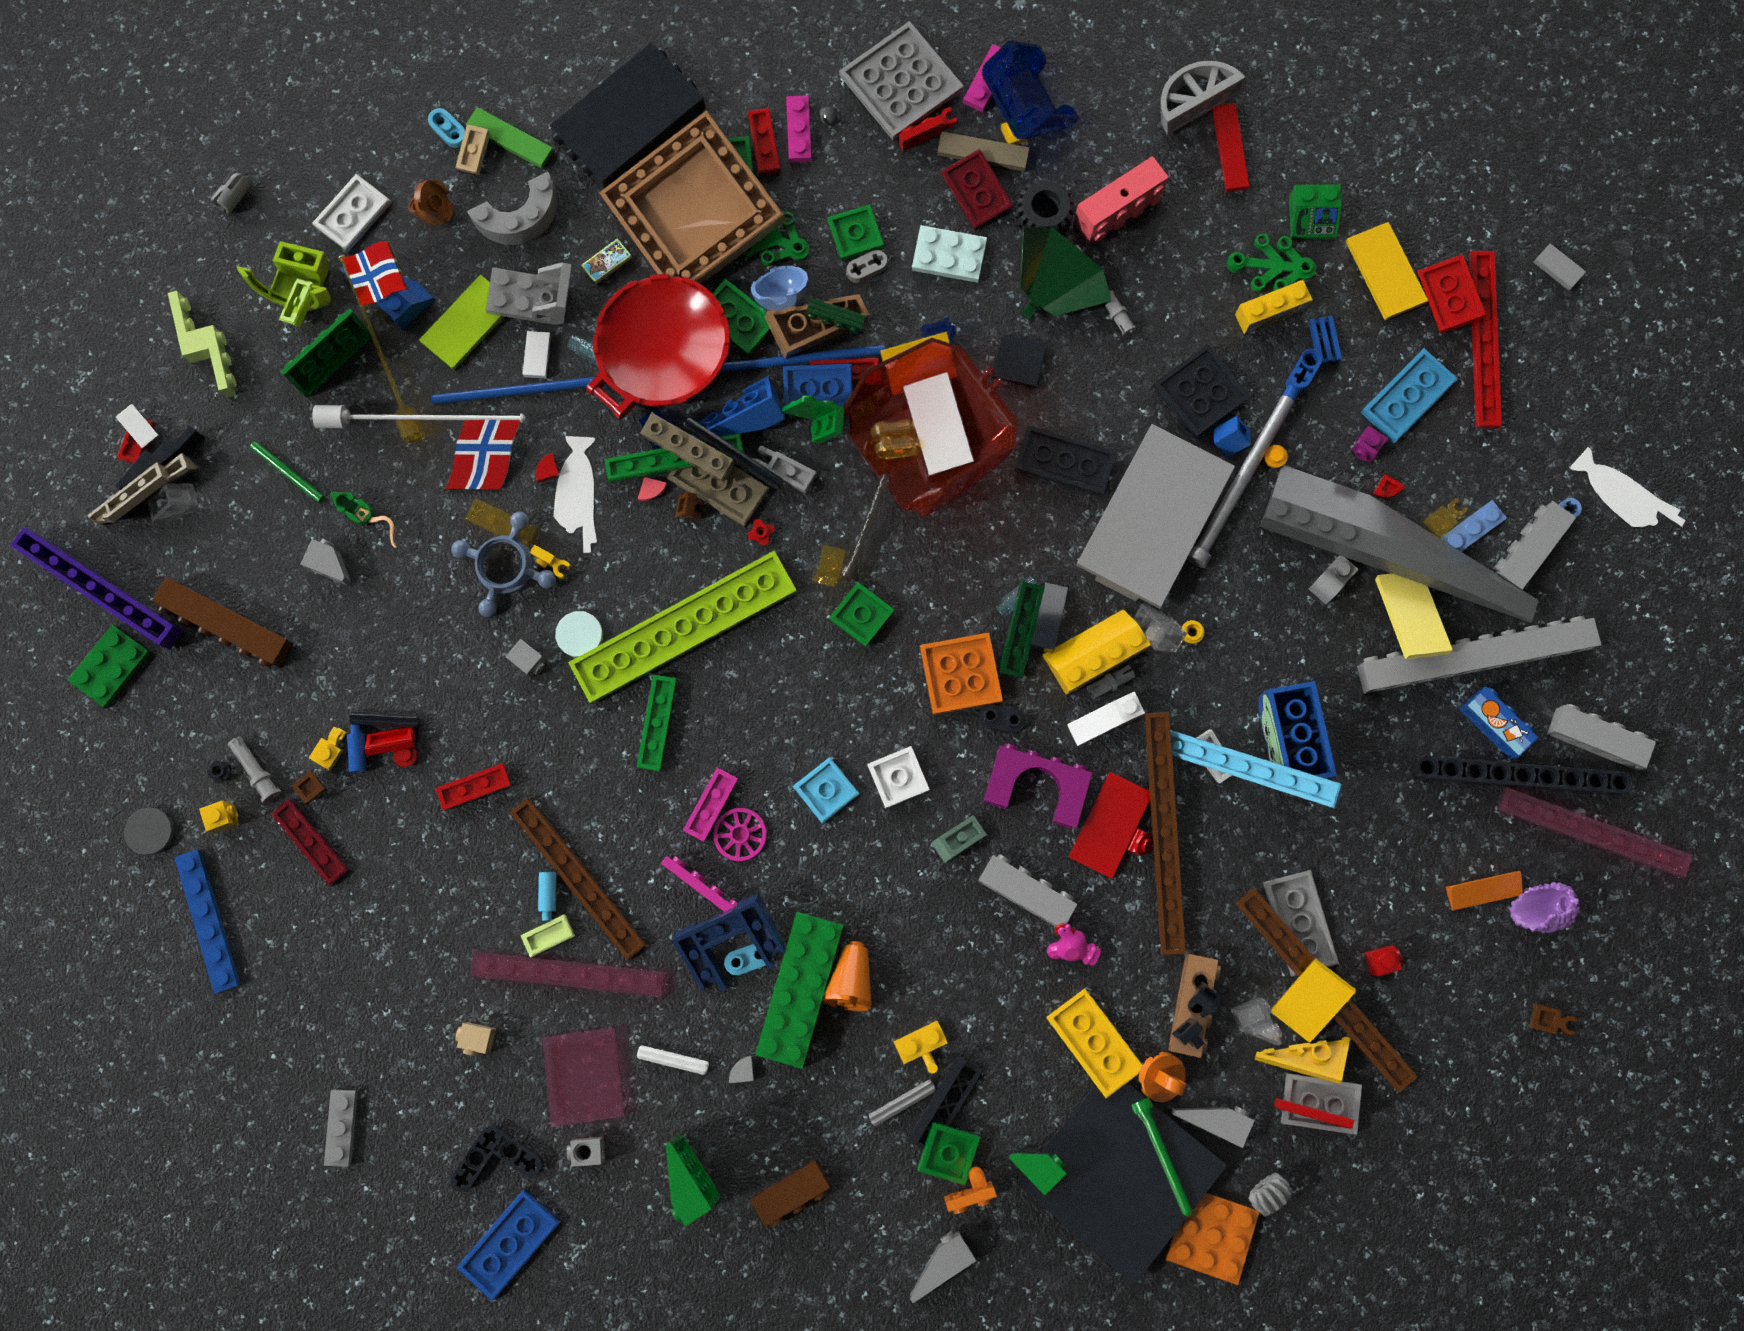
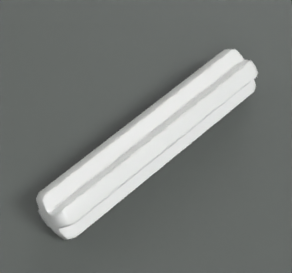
M640 1046L637 1053L638 1059L702 1075L707 1073L709 1063L704 1060L647 1046Z

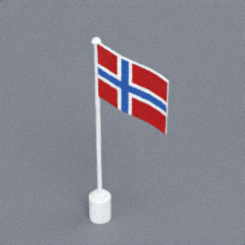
M315 405L313 408L315 428H346V425L350 423V419L465 420L456 445L452 473L445 489H501L508 473L514 438L520 422L523 423L526 419L524 414H520V416L350 415V411L346 410L344 405Z

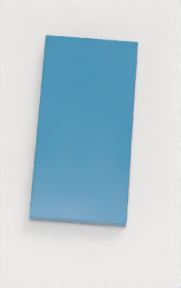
M1424 348L1360 413L1395 443L1458 378Z

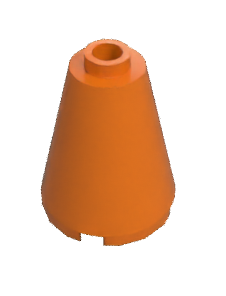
M851 941L849 945L844 946L823 996V1002L826 1005L837 1008L838 1004L843 1006L844 1010L868 1011V1009H871L868 949L864 947L863 943Z

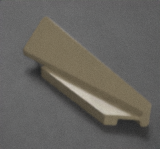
M182 453L164 467L156 462L87 516L99 526L106 522L114 523L139 503L192 474L199 467Z

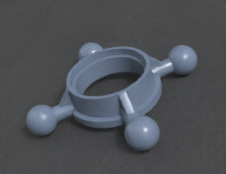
M515 512L511 516L512 530L509 536L494 537L486 541L479 550L470 548L469 544L464 540L455 541L451 547L452 554L456 558L470 557L475 559L476 574L481 583L489 589L487 598L482 600L478 607L480 614L484 617H492L496 614L497 604L495 601L498 593L507 594L518 591L526 585L530 578L538 581L539 585L546 589L552 588L556 584V575L552 571L544 570L539 572L533 570L534 562L530 549L518 539L521 530L525 529L529 524V517L524 512ZM500 544L515 546L522 557V568L519 575L513 581L505 584L492 582L484 570V560L487 553L493 547Z

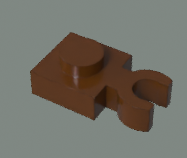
M1534 1004L1529 1028L1550 1034H1557L1559 1028L1563 1034L1575 1035L1574 1031L1567 1029L1566 1024L1568 1021L1577 1022V1018L1573 1016H1563L1560 1018L1561 1010Z

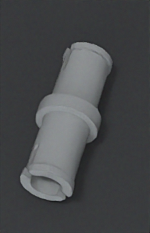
M1109 291L1111 301L1104 303L1110 313L1109 317L1112 321L1116 322L1123 336L1130 335L1136 330V327L1128 317L1126 307L1120 304L1113 291Z

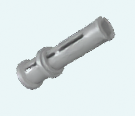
M237 737L238 741L235 739L231 740L228 743V747L231 748L251 778L250 785L252 788H256L262 797L261 802L268 804L277 799L282 794V791L275 787L270 779V773L262 770L242 737Z

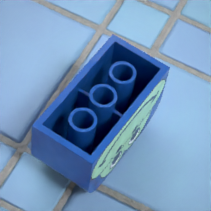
M1315 681L1268 689L1259 697V714L1269 761L1328 780L1336 777L1337 774Z

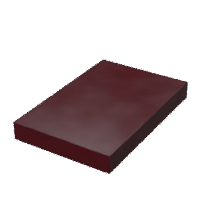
M980 148L941 171L942 177L974 230L1011 210L1014 206Z

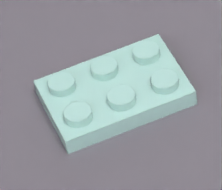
M921 225L912 271L978 283L987 237Z

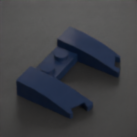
M759 893L738 902L736 907L698 925L693 923L676 931L672 938V942L701 990L705 989V983H718L719 991H724L728 987L710 949L712 946L747 931L768 970L772 969L775 965L772 958L779 950L783 954L786 950L774 921Z

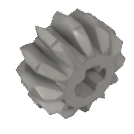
M1274 1173L1267 1175L1265 1179L1255 1185V1188L1250 1192L1249 1200L1256 1211L1258 1210L1264 1216L1274 1214L1291 1198L1293 1190L1285 1178L1283 1179L1281 1175Z

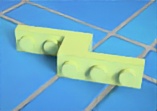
M177 291L168 293L182 356L190 363L211 358L218 390L227 398L235 396L234 387L237 384L234 375L230 372L229 366L232 365L229 354L225 351L224 345H227L224 333L220 332L213 325L196 329L193 320L189 316L188 311H191L188 299L184 298Z

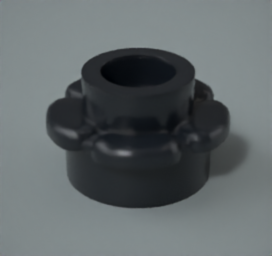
M224 760L213 761L207 770L208 777L212 778L215 783L226 781L231 776L229 763Z

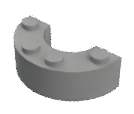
M549 172L528 181L530 187L529 198L525 205L516 211L500 212L492 208L488 202L468 210L467 212L479 232L494 242L506 245L523 244L540 236L552 223L558 204L557 192Z

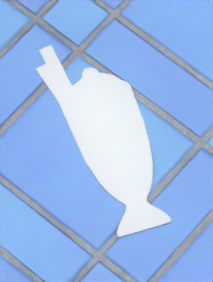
M566 436V441L573 452L566 459L558 478L553 516L561 526L566 528L568 533H574L576 528L583 526V553H590L591 543H597L593 521L594 479L590 462L584 452L594 442L595 438Z
M1589 447L1570 467L1572 470L1586 471L1591 485L1600 498L1632 527L1655 526L1658 523L1656 518L1658 511L1681 527L1685 522L1684 519L1678 516L1680 509L1658 499L1627 475L1614 468L1594 464L1592 451Z

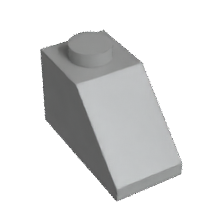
M312 539L300 564L310 571L350 586V577L340 552L334 548L335 544L325 539H321L320 542Z

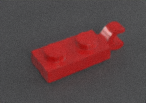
M944 109L941 117L940 115L934 118L929 117L915 127L905 128L899 134L901 149L903 151L908 150L940 135L944 129L954 127L957 124V118L951 120L946 118L952 114V109Z

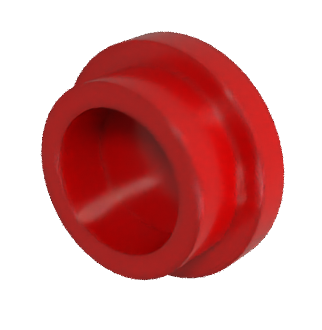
M415 747L396 750L393 753L395 763L401 767L412 766L418 757Z

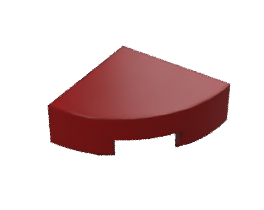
M552 453L546 455L537 466L536 481L538 483L560 476Z
M1385 474L1372 496L1383 499L1391 498L1401 492L1405 485Z

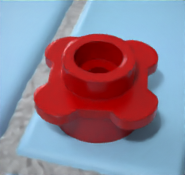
M756 519L753 522L752 530L748 532V538L751 541L755 540L762 546H766L769 543L771 534L775 531L774 526L771 524L766 525L762 523V520Z

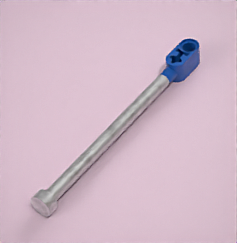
M1316 349L1305 350L1286 381L1285 392L1197 546L1192 547L1186 558L1193 565L1206 568L1210 561V549L1298 395L1305 391L1322 362V355ZM1304 359L1311 360L1314 366L1307 365ZM1301 374L1304 377L1300 381V384H1298L1296 381L1298 376Z

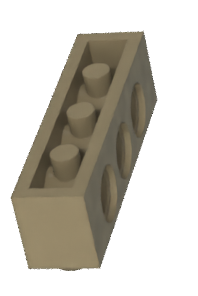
M651 413L640 432L644 438L722 483L725 482L735 465L734 460L653 413Z

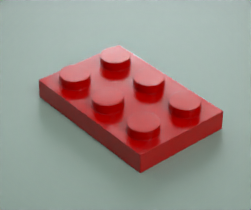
M1463 254L1417 271L1440 334L1486 318V313Z

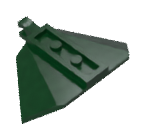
M1052 226L1023 228L1019 288L1030 301L1020 315L1025 319H1030L1039 307L1053 316H1058L1111 301L1104 270Z

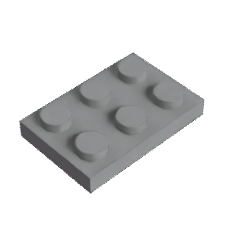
M1286 1073L1283 1100L1353 1119L1354 1125L1353 1129H1348L1283 1110L1281 1123L1357 1135L1362 1085L1348 1082L1337 1084L1315 1077Z

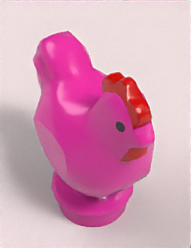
M1060 923L1055 926V933L1060 935L1061 938L1059 941L1048 946L1047 954L1050 958H1062L1067 961L1082 959L1085 965L1094 966L1096 964L1101 949L1096 947L1094 943L1087 944L1086 936L1083 932L1074 930L1069 924Z

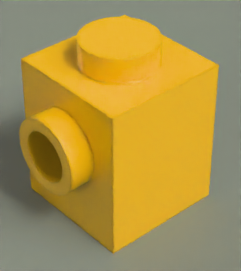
M219 801L199 809L207 832L217 834L239 826L238 813L233 803Z

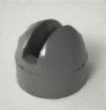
M826 107L820 109V119L823 124L829 126L836 123L838 117L837 108Z

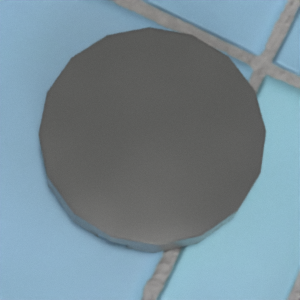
M150 807L134 812L126 821L124 828V837L129 848L136 853L144 855L160 853L171 843L174 835V825L171 818L164 811Z

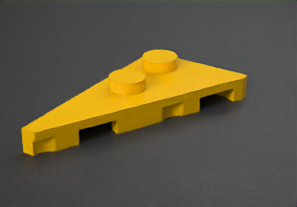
M1343 1037L1342 1040L1332 1042L1323 1040L1314 1044L1290 1045L1289 1048L1274 1050V1048L1264 1049L1261 1052H1256L1255 1060L1341 1084L1350 1038Z

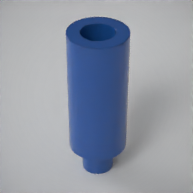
M360 725L350 726L351 734H347L349 773L366 772L365 734L361 733Z

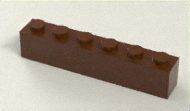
M165 577L152 599V602L159 605L157 610L171 616L172 612L179 615L178 621L188 626H191L192 623L198 625L199 628L197 630L209 637L212 633L219 636L217 641L228 647H231L232 643L239 647L238 652L249 658L252 654L258 656L257 662L271 668L272 664L280 668L294 645L289 640Z

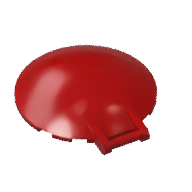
M669 274L650 275V278L638 282L635 280L625 285L609 299L597 319L598 324L595 335H593V352L600 372L588 384L586 390L591 395L595 394L614 411V415L620 420L637 403L647 406H670L690 400L703 392L719 375L729 351V325L719 301L704 286L683 276L680 278L669 276ZM606 383L625 399L621 404L602 389Z

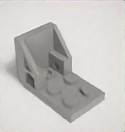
M559 263L539 268L538 275L492 267L486 313L552 325L563 324L570 284L571 264Z

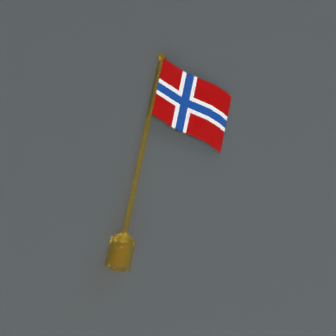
M382 241L375 243L352 256L340 255L338 261L342 262L400 407L394 415H417L415 408L403 405L364 307L365 305L380 302L396 292L409 290L390 242ZM395 420L404 443H412L425 436L420 420Z

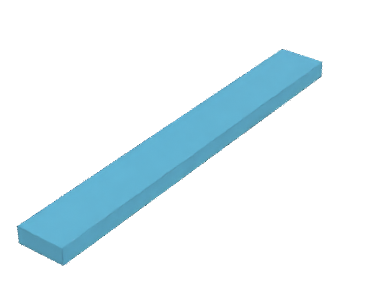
M1170 730L1172 756L1337 808L1343 788L1341 783Z

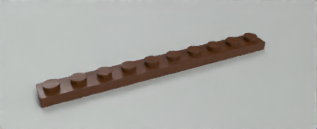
M1169 712L1145 713L1161 955L1186 954Z
M1252 888L1235 905L1299 978L1315 957L1257 890ZM1349 999L1333 1018L1392 1087L1400 1093L1418 1076L1353 1001Z

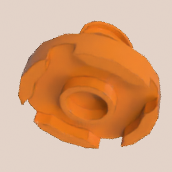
M1159 1052L1158 1054L1160 1055L1154 1058L1149 1057L1140 1070L1139 1082L1142 1083L1141 1090L1147 1097L1156 1102H1166L1176 1095H1183L1187 1086L1184 1082L1186 1078L1185 1067L1182 1061L1171 1053Z

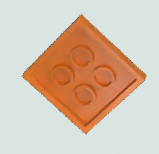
M989 633L920 645L933 715L1003 702Z
M1206 1193L1192 1210V1214L1185 1219L1170 1239L1165 1259L1238 1285L1259 1211Z

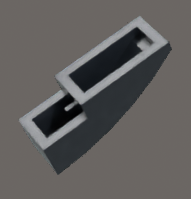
M1045 582V589L1030 648L1053 653L1068 588Z

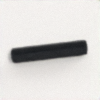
M351 712L349 723L362 726L419 728L420 717L405 714Z

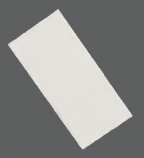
M133 404L116 416L141 448L158 436Z

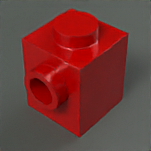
M1385 946L1364 952L1371 976H1381L1402 970V955L1395 946Z

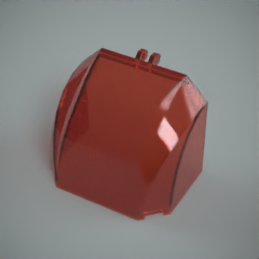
M930 338L867 369L843 406L844 414L848 415L851 430L847 432L851 442L902 510L920 512V516L923 517L930 515L964 493L998 466L1016 447L1018 419L996 392L1004 381L1001 378L995 379L992 384L988 381L995 372L994 368L989 367L982 373L963 347L935 338ZM948 372L974 462L930 476L903 386Z

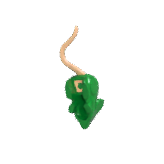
M350 492L330 493L337 511L342 512L345 517L361 526L381 520L387 521L390 525L391 543L394 548L397 547L394 543V524L387 516L373 517L374 510L364 501L354 497Z

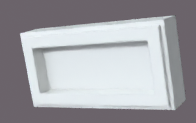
M527 331L523 366L524 377L547 379L551 342L550 333Z

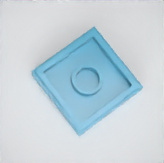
M830 757L793 786L822 824L859 795L858 791Z

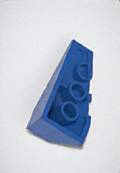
M769 376L745 388L742 391L744 395L736 401L732 399L727 401L722 411L719 413L712 412L698 423L717 436L722 437L776 426L785 419V415L782 413L783 406Z

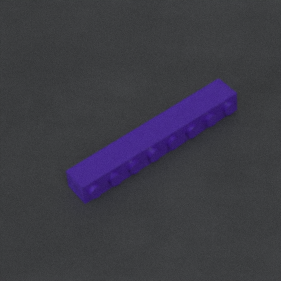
M26 527L21 529L9 545L159 646L171 650L184 632L113 583Z

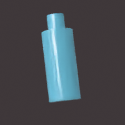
M540 872L538 912H542V921H551L552 912L556 911V872Z

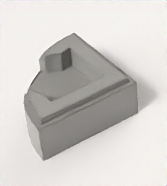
M747 1056L734 1065L729 1076V1083L754 1081L752 1056Z

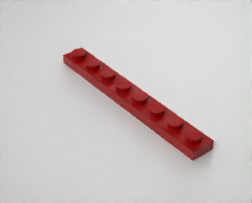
M1471 251L1469 254L1470 274L1486 313V318L1472 323L1476 428L1499 429L1502 426L1495 251Z

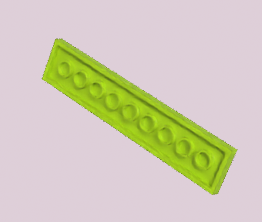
M775 551L568 663L589 703L593 704L797 593V590Z

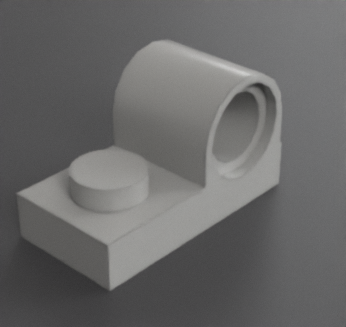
M1339 555L1309 587V590L1323 603L1327 604L1358 571V568L1344 556Z

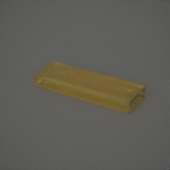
M476 498L464 518L466 521L498 536H509L512 530L510 522L512 515ZM528 524L525 529L521 530L518 539L529 547L538 530L537 527Z

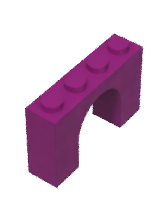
M1011 744L1000 746L983 803L1006 809L1017 777L1029 770H1040L1046 772L1055 780L1059 790L1058 802L1052 823L1075 830L1078 826L1092 772L1087 771V767L1079 764H1074L1073 767L1065 765V761L1059 758L1051 757L1050 760L1041 758L1042 754L1028 750L1027 753L1018 751L1019 747Z

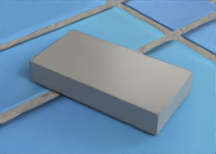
M1551 243L1534 261L1537 266L1567 290H1570L1586 272Z

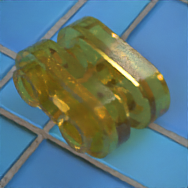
M908 419L892 423L882 421L876 423L871 429L872 439L874 442H877L875 452L879 459L909 457L921 451L920 441L915 437L917 432L913 421Z

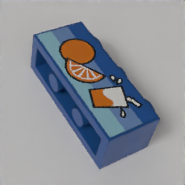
M1485 686L1477 690L1459 710L1510 760L1518 758L1539 737L1534 734L1535 731L1532 726L1522 722L1516 716V711L1499 699L1500 696L1495 690Z

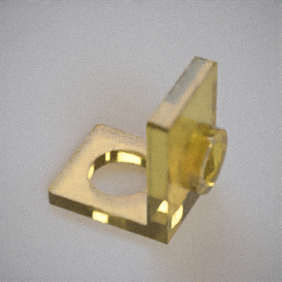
M824 544L818 569L812 581L835 587L840 578L846 550Z

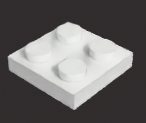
M911 746L867 764L885 809L929 791Z

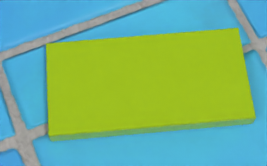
M482 275L464 291L419 339L424 346L453 370L465 360L505 317L486 313L490 282Z

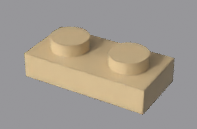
M467 124L456 164L458 170L477 175L480 174L491 134L488 129Z

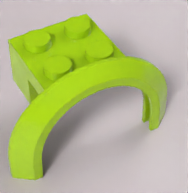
M280 241L273 258L277 272L270 289L256 279L251 269L237 266L240 275L254 291L279 305L285 306L296 279L315 284L312 286L314 290L310 291L313 300L308 311L326 307L331 301L328 290L323 287L330 263L322 251Z

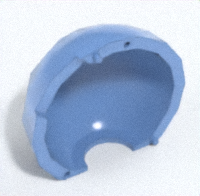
M795 266L774 267L756 282L753 281L751 286V292L756 302L768 311L782 310L792 306L798 307L803 302L809 289L807 272Z

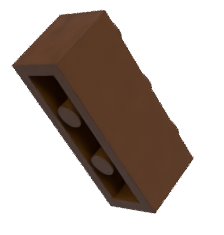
M815 1159L756 1194L750 1201L763 1225L766 1227L771 1224L774 1227L785 1220L784 1215L792 1211L796 1214L806 1208L805 1203L812 1198L818 1201L826 1196L830 1183Z

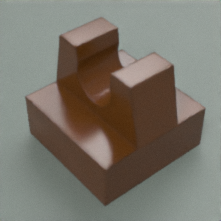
M691 492L679 495L675 517L682 520L700 519L701 514L697 513L694 508L695 505L702 506L704 500Z
M309 771L291 785L307 805L317 800L327 790L313 771Z

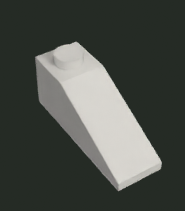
M1135 692L1067 724L1076 745L1079 746L1142 717L1145 712Z

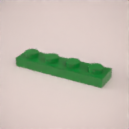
M653 675L636 766L639 769L661 772L677 685L676 678Z

